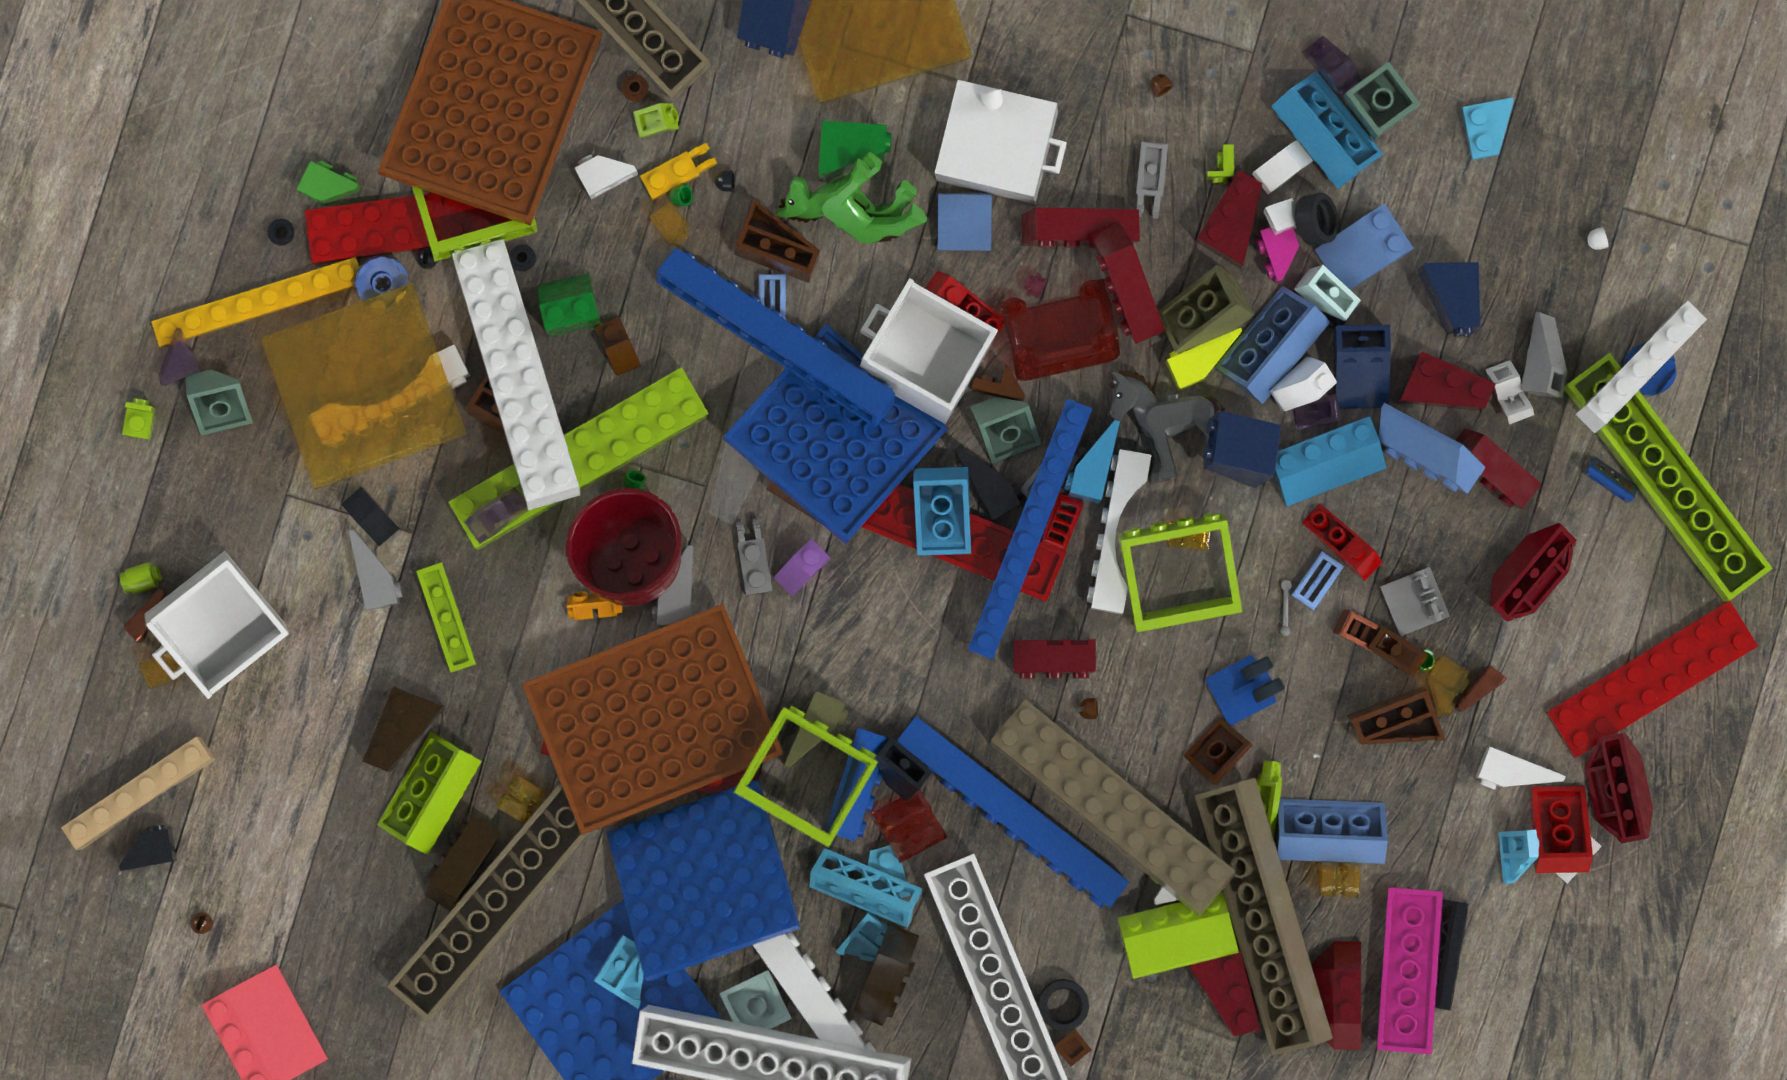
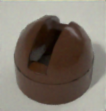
M1158 74L1152 77L1150 81V88L1155 97L1166 94L1174 86L1171 80L1164 74Z
M1097 698L1082 700L1079 707H1085V711L1079 712L1081 717L1089 720L1098 719Z
M196 913L191 918L190 926L195 933L205 934L211 930L213 920L207 913ZM202 916L205 919L202 923L200 930L196 929V927L200 920V917Z

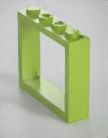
M411 186L434 262L450 258L452 253L504 239L505 242L538 232L534 217L531 226L512 220L438 242L422 189Z
M1209 512L1204 514L1202 518L1197 519L1182 517L1177 519L1176 523L1156 522L1151 524L1150 528L1140 529L1139 527H1131V530L1118 533L1131 613L1136 632L1242 612L1228 522L1224 513L1211 514ZM1219 530L1230 596L1141 613L1130 547Z
M792 705L789 710L783 707L734 792L829 847L878 764L874 760L876 754L864 747H861L860 751L851 747L852 740L840 733L836 737L827 733L828 726L816 719L813 723L803 719L805 713ZM787 719L867 765L828 833L748 788Z

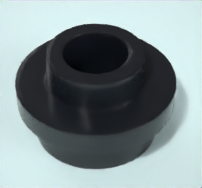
M277 219L268 227L269 239L278 246L289 244L295 236L294 227L288 220ZM280 228L286 229L284 237L277 236V231Z
M517 245L511 250L509 259L515 270L524 272L534 266L536 255L531 247ZM520 253H525L527 255V260L525 262H519L517 260V257Z

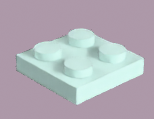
M769 970L719 993L733 1022L772 1029L792 1019Z

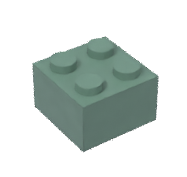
M1389 61L1347 91L1343 96L1344 101L1373 140H1376L1420 106L1419 101Z

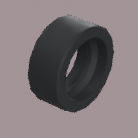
M1326 193L1305 195L1298 200L1295 208V221L1302 240L1312 246L1331 243L1336 238L1339 227L1338 213L1332 199Z
M1066 979L1055 980L1046 985L1040 993L1038 1009L1043 1021L1055 1030L1068 1031L1080 1026L1086 1019L1089 1011V1000L1084 989L1074 981ZM1060 989L1072 991L1079 999L1078 1013L1068 1021L1056 1020L1048 1011L1049 997Z

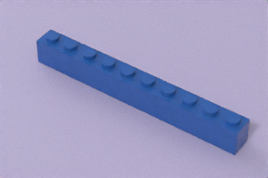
M675 248L657 270V283L873 427L876 428L894 405L895 392L887 383L878 382L864 368H857L852 365L843 354L834 353L827 348L822 340L818 338L813 339L805 333L802 327L794 323L791 324L783 319V316L774 309L769 310L761 304L758 298L745 294L734 282L726 281L718 276L713 268L709 266L704 267L698 263L690 253L682 252Z
M1067 399L967 651L993 660L1092 408Z
M917 716L897 740L901 746L932 771L931 775L935 772L943 779L940 783L951 792L955 788L964 795L961 800L973 809L978 805L985 811L982 815L993 825L999 822L1005 826L1006 830L1004 833L1015 842L1019 838L1028 844L1025 849L1037 859L1040 855L1049 861L1046 866L1056 874L1060 875L1061 872H1064L1070 877L1068 883L1080 892L1083 888L1092 894L1089 899L1100 908H1103L1104 905L1110 908L1130 883Z

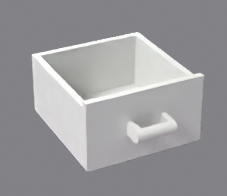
M957 80L935 169L936 180L1035 205L1043 172L1060 173L1067 142L1052 139L1058 115L1057 103L1002 90V105L996 110H990L983 105L980 94L999 89ZM1050 144L1060 147L1055 167L1045 165Z
M909 278L892 309L888 310L876 304L861 328L860 332L873 341L862 358L860 367L867 370L871 377L878 382L887 383L898 398L946 424L991 347L998 330L914 283V280ZM878 313L885 316L886 319L876 334L869 329V326Z
M223 551L144 614L146 626L163 645L152 656L172 680L186 672L207 699L212 697V694L289 634L286 623L226 551ZM167 650L181 667L172 671L161 655Z

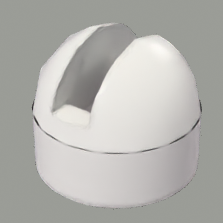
M1001 89L980 94L982 103L986 108L996 110L1002 105L1003 94Z
M1603 227L1594 229L1589 233L1587 239L1591 248L1601 250L1609 247Z

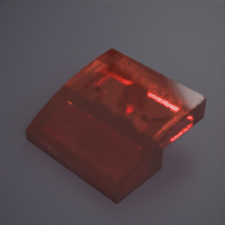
M920 789L907 802L899 798L872 812L879 829L899 863L947 838L946 832L933 814L932 807Z

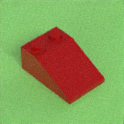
M1585 786L1531 787L1532 830H1536L1539 840V857L1534 861L1535 873L1589 872L1593 860Z

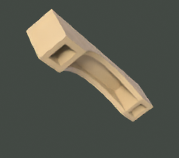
M196 736L68 822L61 829L75 850H82L142 806L194 775L216 759L203 739Z

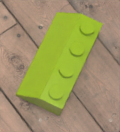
M430 731L377 825L405 844L428 855L482 761Z
M1223 892L1219 893L1200 917L1183 903L1179 902L1118 918L1121 938L1133 979L1238 953Z

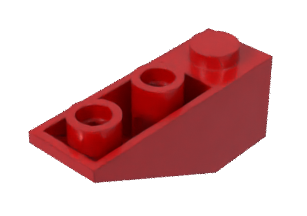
M937 270L924 288L998 330L996 336L1007 322L954 278Z
M1319 503L1302 521V524L1364 582L1383 563L1377 552L1322 504Z

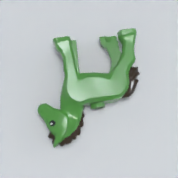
M868 152L862 161L858 158L849 174L825 184L812 193L804 178L794 177L790 183L787 197L780 199L779 209L775 212L778 217L791 220L797 219L798 222L803 221L804 223L810 220L815 222L818 218L825 216L833 221L837 228L844 230L861 243L891 241L893 238L902 236L907 230L924 224L928 219L924 211L916 204H912L908 211L902 215L904 208L911 203V200L917 194L916 188L907 180H903L898 184L895 191L896 198L893 202L882 206H874L859 189L864 182L880 171L882 161L872 152Z

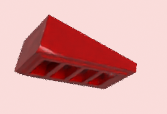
M1059 493L1040 542L1065 552L1084 502ZM1063 502L1075 507V513L1061 508V503ZM1059 512L1072 517V521H1065L1056 517ZM1056 522L1068 527V531L1065 532L1052 527L1053 523ZM1049 533H1055L1065 537L1063 542L1049 537Z

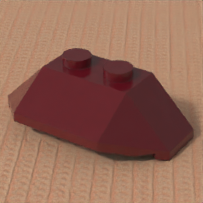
M1560 523L1528 534L1492 576L1490 606L1505 621L1509 622L1515 618L1535 613L1567 575L1573 556V547L1576 544V539Z
M1625 732L1599 737L1584 768L1596 821L1622 844L1648 839L1653 805L1642 756Z
M1334 941L1311 964L1333 1039L1326 1042L1334 1050H1362V941Z

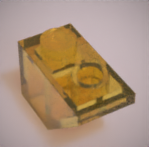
M1442 655L1438 656L1433 668L1425 678L1427 690L1438 719L1444 715H1450L1456 705V702L1453 701L1457 692L1462 694L1470 681L1466 678L1469 671Z

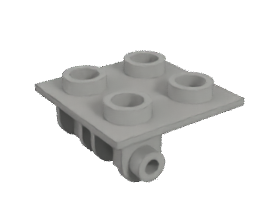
M1430 567L1380 587L1400 636L1450 617Z

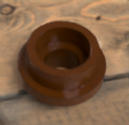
M630 75L622 83V93L630 101H640L648 93V83L640 75ZM633 83H637L640 85V89L637 92H632L630 86Z

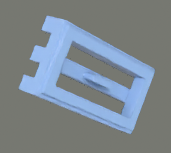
M759 274V300L763 306L764 280H770V309L775 310V280H780V314L786 320V274Z
M1321 551L1291 596L1314 611L1344 566ZM1322 560H1326L1327 563L1305 595L1299 594ZM1332 565L1336 567L1314 601H1309V597Z

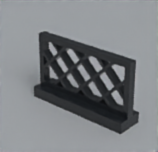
M1443 899L1442 905L1452 907L1450 918L1441 923V931L1446 936V943L1439 948V952L1444 949L1443 960L1440 955L1438 959L1442 966L1441 971L1437 974V977L1440 976L1436 988L1435 1008L1451 1011L1469 904ZM1449 922L1448 931L1446 932L1443 926Z

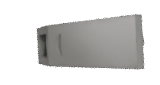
M1536 312L1532 324V334L1527 350V361L1522 377L1521 390L1536 396L1562 398L1567 368L1554 317Z

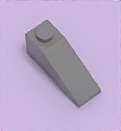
M349 531L365 610L371 611L400 604L399 598L403 597L400 581L395 582V578L357 531Z
M687 545L681 556V564L675 580L658 597V604H653L652 620H657V626H668L691 617L693 546Z

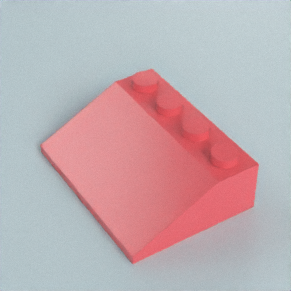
M277 964L201 1005L241 1080H292L328 1060Z

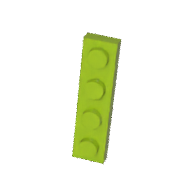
M441 562L416 571L450 673L477 665L443 563Z

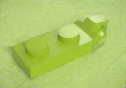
M1264 760L1262 774L1259 773L1256 783L1271 833L1274 837L1282 788V777L1280 776L1281 763Z

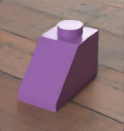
M810 539L773 578L793 597L831 559L813 539Z

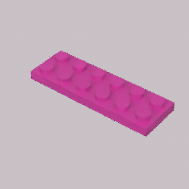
M1388 887L1377 1050L1432 1054L1443 892Z

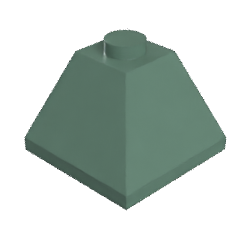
M212 369L185 375L187 398L201 436L253 423L239 379Z
M993 397L970 406L992 464L1041 445L1027 402Z

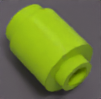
M152 562L127 568L125 572L119 575L124 592L126 594L132 593L133 595L157 588L159 581L162 580L159 567L157 565L154 566Z

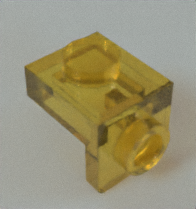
M1177 520L1170 521L1169 524L1176 523ZM1210 532L1168 539L1167 547L1209 551Z

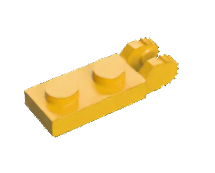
M707 143L692 149L690 152L686 151L640 176L652 200L669 193L675 186L684 185L699 177L700 173L717 164L715 158L707 159L697 167H695L692 161L693 158L706 153L710 149Z

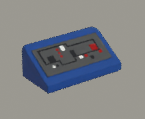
M1593 458L1584 471L1586 476L1625 503H1629L1635 498L1638 487L1600 459Z

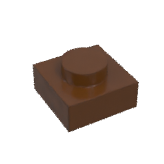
M1073 1029L1054 1044L1055 1048L1070 1066H1073L1092 1050L1076 1029Z

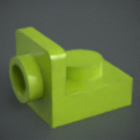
M659 103L633 112L639 138L679 129V116L673 104Z
M1223 144L1222 152H1217V168H1222V171H1207L1206 180H1212V184L1224 185L1228 184V180H1233L1234 144Z
M133 398V403L125 402L127 410L122 435L150 440L156 408L149 406V401Z

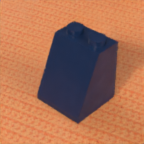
M743 0L737 38L745 40L744 46L760 50L761 46L769 48L768 54L784 58L785 54L794 56L811 0Z
M1479 262L1424 263L1419 268V277L1446 333H1453L1454 337H1470V334H1473L1480 327Z
M1224 411L1218 412L1207 423L1206 432L1209 434V439L1203 450L1204 468L1247 486L1257 488L1274 477L1281 425Z

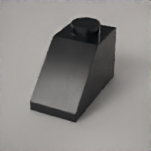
M363 487L356 490L341 504L378 546H381L400 529Z
M892 737L875 757L885 784L906 802L921 788L932 773L928 767Z
M164 825L148 827V833H143L138 837L120 863V871L177 861L172 829L164 830Z

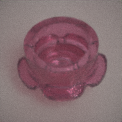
M1038 273L1036 276L1030 275L1024 286L1028 297L1038 298L1042 293L1047 279L1041 277V273Z

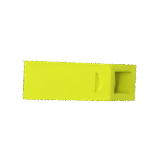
M1241 327L1195 346L1188 351L1181 353L1173 351L1169 353L1171 358L1166 360V365L1177 390L1181 391L1203 381L1241 334Z

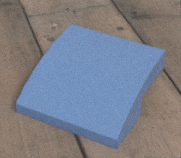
M938 193V250L991 251L992 194Z

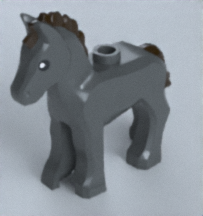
M1119 370L1118 373L1113 371L1111 373L1113 382L1109 385L1113 389L1112 404L1108 413L1109 418L1112 421H1120L1126 412L1133 409L1139 426L1150 442V449L1154 458L1151 484L1178 477L1168 438L1183 434L1197 427L1204 434L1208 443L1209 434H1207L1206 428L1209 419L1218 412L1225 411L1226 408L1216 398L1207 395L1181 398L1180 394H1174L1164 397L1165 402L1158 403L1155 391L1152 390L1150 382H1146L1143 375H1139L1137 372L1133 373L1131 370H1126L1125 372ZM1204 459V461L1202 462V464H1203V470H1207V469L1204 468V467H1205V459Z

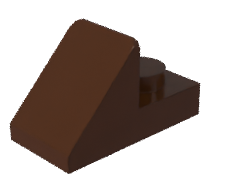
M619 316L595 327L617 377L642 366Z
M1006 363L1001 383H995L996 378L987 375H980V379L974 377L972 391L1024 402L1025 394Z
M1384 626L1381 627L1368 647L1369 650L1391 666L1404 671L1412 677L1415 676L1428 656L1426 652Z

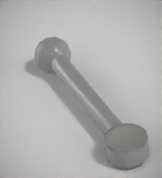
M1284 580L1281 583V589L1283 590V627H1281L1280 633L1282 636H1288L1291 632L1288 627L1289 590L1292 584L1288 580Z

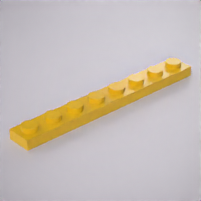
M354 257L151 321L158 345L162 348L355 287L354 278L360 267L358 259Z

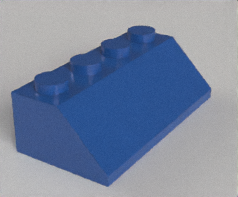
M858 728L852 747L860 751L861 747H864L877 755L889 738ZM850 755L847 759L824 830L825 832L830 830L867 766ZM878 764L837 832V836L856 841L857 836L863 837L867 822L862 820L865 811L871 812L875 796H872L871 792L873 786H879L882 779Z

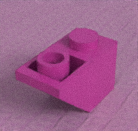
M1270 227L1261 230L1258 233L1259 238L1256 239L1260 254L1265 253L1268 261L1265 264L1268 278L1274 279L1275 284L1281 283L1299 248L1293 227L1277 235H1274Z

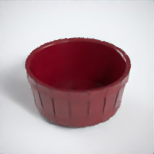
M634 488L611 490L593 498L586 506L584 505L575 516L574 522L572 521L567 534L568 540H566L567 560L575 577L592 593L614 604L635 606L656 599L675 580L681 564L682 536L680 526L672 509L661 498L659 499L658 496Z

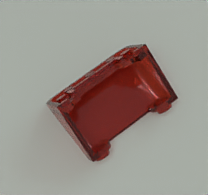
M1104 279L1084 282L1079 288V296L1028 308L1024 300L1015 297L999 302L1012 364L1018 380L1029 381L1114 361L1120 356L1118 330Z

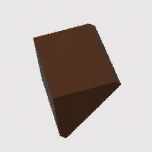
M1219 717L1183 757L1209 782L1216 785L1253 745Z

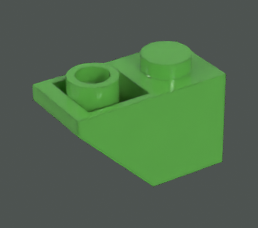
M319 160L318 164L310 161L296 190L300 194L324 205L359 193L362 187L356 183L358 178L344 171L342 175H339L332 171L333 166Z

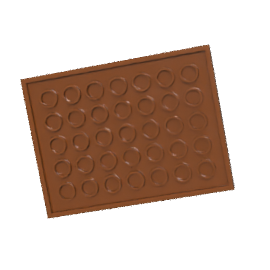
M444 0L380 163L378 174L531 226L601 42L603 32L509 0Z
M724 604L522 683L581 835L747 770L772 728V723ZM777 737L762 763L784 755Z

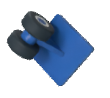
M1249 655L1205 679L1226 722L1230 726L1276 703L1274 695L1285 689L1280 678L1271 679L1268 670L1273 668V664L1268 656L1256 661L1253 655Z

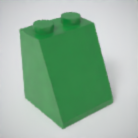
M822 120L819 181L825 182L850 173L856 160L859 158L862 161L868 152H872L881 161L885 160V152L891 153L892 133L887 132V125Z
M590 273L537 286L545 331L550 338L602 324Z

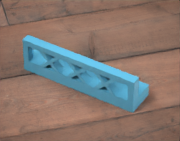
M826 848L822 851L810 873V888L906 928L912 920L913 908L922 894V888ZM829 859L836 862L839 868L829 870L822 866L825 860ZM858 871L862 873L863 878L854 880L849 878L847 873ZM882 881L886 883L888 888L878 890L873 888L872 883ZM906 891L913 895L910 901L907 902L899 899L896 893Z

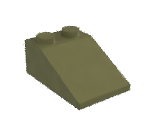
M1216 265L1158 310L1164 330L1176 353H1181L1230 333L1254 316L1235 276L1219 265Z
M815 691L804 719L810 723H813L816 719L828 726L827 733L831 734L836 730L837 725H844L849 711L845 710L846 703ZM800 727L784 766L789 769L792 768L821 743L823 739Z

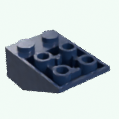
M1336 325L1333 329L1334 378L1337 381L1334 385L1335 409L1382 408L1384 403L1389 405L1390 325Z

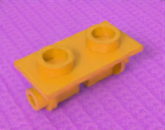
M580 591L573 593L572 596H567L569 619L574 618L575 621L593 619V609H598L599 618L618 616L617 613H623L622 605L611 603L594 593L588 594L587 592Z

